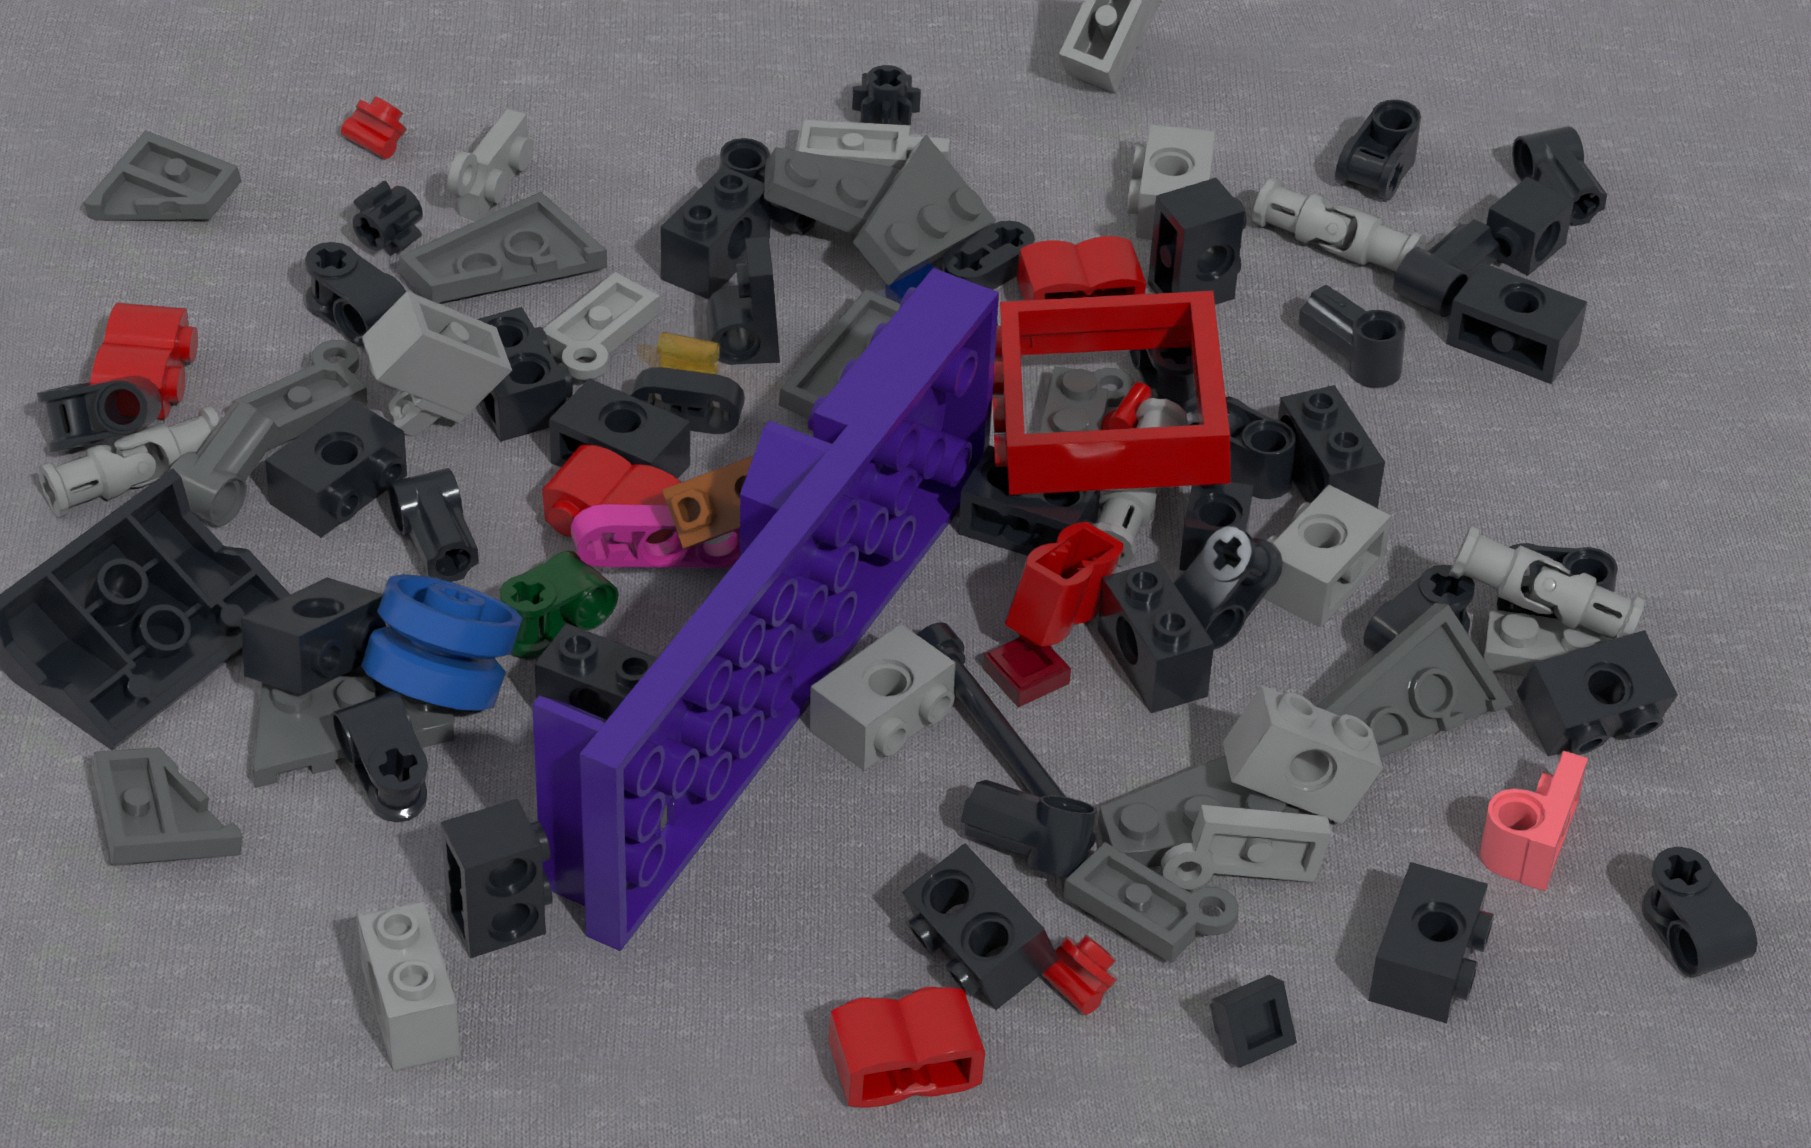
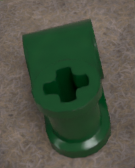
M567 550L556 554L547 562L524 574L508 579L500 589V601L515 609L523 618L511 654L521 658L541 656L566 623L585 631L597 628L609 618L617 605L619 597L617 587L592 566L581 561L574 551Z

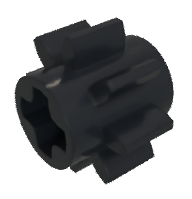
M893 65L877 66L872 68L868 74H862L861 86L853 87L852 110L861 111L860 123L911 125L912 113L920 112L921 89L912 87V75H907L901 68Z
M382 181L353 201L360 210L353 217V228L359 240L369 249L380 251L385 247L387 253L392 256L400 249L404 250L422 236L421 231L415 224L421 221L423 210L419 200L409 189L403 186H395L391 189L387 181Z

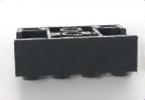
M172 468L0 594V668L15 684L107 748L114 750L243 650L242 617L291 594L249 549L224 546L191 511L182 478Z

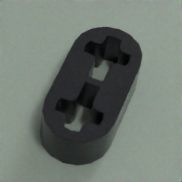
M999 221L991 224L950 248L944 254L942 271L994 290L1017 276L1020 249L1034 243L1033 231L1028 226L1016 221Z
M650 367L643 370L637 376L631 394L632 397L690 421V431L709 434H725L738 426L746 399L744 390L740 385L728 377L664 367ZM655 393L661 395V400L656 399ZM713 401L718 402L720 408L714 407Z

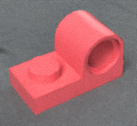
M1563 751L1555 774L1542 773L1536 793L1514 788L1503 790L1492 797L1488 804L1479 853L1482 863L1491 872L1501 877L1521 882L1520 884L1546 891L1579 803L1588 762L1587 757Z

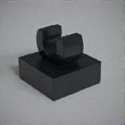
M1270 974L1212 999L1213 1003L1209 1004L1215 1032L1221 1037L1225 1060L1238 1068L1297 1043L1284 981Z

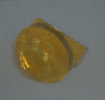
M661 332L657 344V354L660 355L659 367L718 375L720 343Z

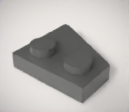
M145 130L83 203L88 218L93 220L211 219L242 180L238 166Z
M160 747L94 752L92 771L112 865L240 855L242 843L241 830L234 823L224 826L208 810L209 797L194 782L181 776L176 763Z

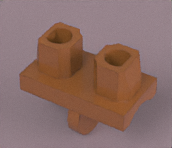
M753 456L662 490L683 549H688L740 529V493Z

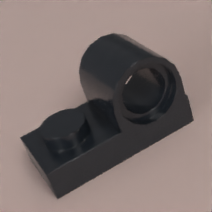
M769 236L746 238L747 262L736 263L738 285L719 289L707 301L706 313L710 349L715 358L728 365L780 363Z

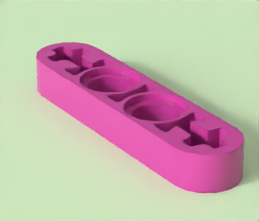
M595 505L580 512L571 524V535L577 554L581 561L590 566L732 568L740 558V529L733 531L732 535L721 543L708 544L704 542L688 549H683L668 505ZM671 529L675 531L673 536L664 542L655 544L646 542V539L658 530Z

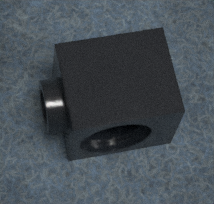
M1526 177L1489 208L1486 225L1490 227L1491 234L1500 244L1497 260L1529 276L1566 245L1574 201Z
M1230 482V484L1191 486L1183 529L1179 570L1186 571L1205 547L1210 536L1217 530L1228 526L1240 528L1248 533L1254 485ZM1229 545L1223 546L1224 549L1233 553L1236 548Z

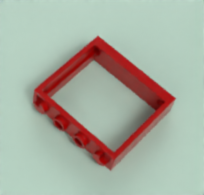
M1213 291L1000 302L1001 326H997L992 397L996 467L1008 466L1009 495L1230 484V430ZM1191 347L1199 425L1025 434L1021 356Z

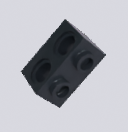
M522 307L477 319L497 328L512 371L479 403L500 442L549 428V419L566 402V398L573 395V386L565 364L562 362L556 364L551 356L550 345L545 331L542 327L534 328Z
M1332 385L1280 397L1277 420L1286 423L1295 433L1292 480L1304 500L1312 503L1328 485H1331L1378 509L1385 461L1336 386Z
M988 445L961 490L959 535L1028 556L1031 551L1041 545L1056 543L1060 532L1072 524L1081 522L1095 524L1098 519L1101 490L1009 495L1008 466L996 467L995 447Z
M518 799L441 822L447 913L470 959L545 935V906L552 904L553 897L549 880L543 869V861L551 858V852L541 823L539 821L530 823Z
M966 843L902 892L914 915L906 923L917 940L930 954L940 948L951 960L945 967L957 985L969 997L979 991L995 1010L1059 961L1044 927ZM965 904L959 911L946 914L952 907ZM997 947H1005L999 954L985 957L989 951Z

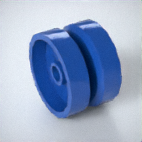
M402 574L390 576L378 609L379 615L388 624V627L375 629L370 635L361 664L367 675L382 685L404 695L435 705L477 711L494 708L506 671L495 658L511 654L523 618L515 609L499 599L460 584L419 575Z

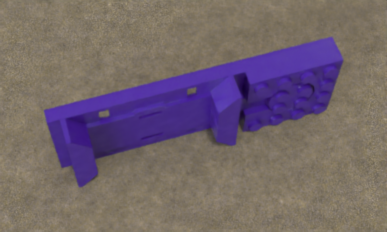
M935 268L928 273L917 288H909L895 315L887 324L881 323L878 325L866 350L858 359L853 358L846 364L840 381L828 396L821 395L814 403L808 420V428L813 432V437L771 420L765 425L740 493V558L608 720L568 703L540 695L532 704L537 820L545 830L551 852V858L543 861V869L553 893L585 906L586 937L618 951L624 948L809 707L811 686L843 663L959 512L961 490L990 444L999 292ZM667 805V824L661 830L660 820Z

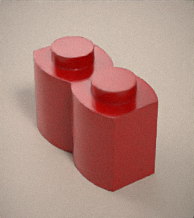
M1102 236L1082 241L1076 245L1066 241L1047 240L1024 246L1019 252L1017 282L1023 301L1140 295L1146 293V280L1132 242L1126 238Z
M117 302L112 308L108 319L104 342L96 354L90 383L126 376L145 377L157 386L162 397V408L158 419H166L172 403L181 402L183 399L186 380L184 367L186 361L194 362L197 354L198 331L196 327L189 326L187 308ZM122 389L118 394L117 408L119 412L124 416L138 417L140 412L138 398L126 389Z
M580 445L542 489L545 521L558 533L572 537L571 524L574 518L583 510L591 506L603 504L667 505L662 490L679 484L681 481L671 474L652 466L632 465L622 456L606 448L595 445ZM658 530L652 533L646 539V542L653 544L664 542L674 530Z
M1081 522L1064 528L1060 532L1056 543H1049L1035 548L1030 552L1025 562L1005 619V626L1016 631L1019 637L1027 643L1036 646H1051L1066 639L1071 632L1073 624L1088 622L1099 614L1102 577L1114 574L1123 551L1124 543L1088 522Z
M924 987L899 1000L861 997L833 1009L830 1013L828 1043L848 1106L860 1108L880 1107L900 1102L915 1094L935 1097L966 1091L982 1084L985 1050L963 989Z

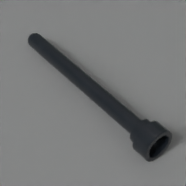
M943 622L934 623L922 629L917 635L955 662L954 694L1031 794L1038 797L1048 795L1066 797L965 667L964 644L953 629ZM1094 832L1092 835L1090 849L1094 846L1096 840Z

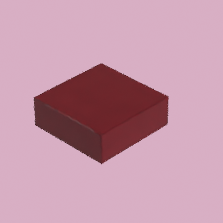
M1017 638L984 653L983 670L1018 708L1070 684L1071 668L1051 646H1036L1027 643L1021 638Z

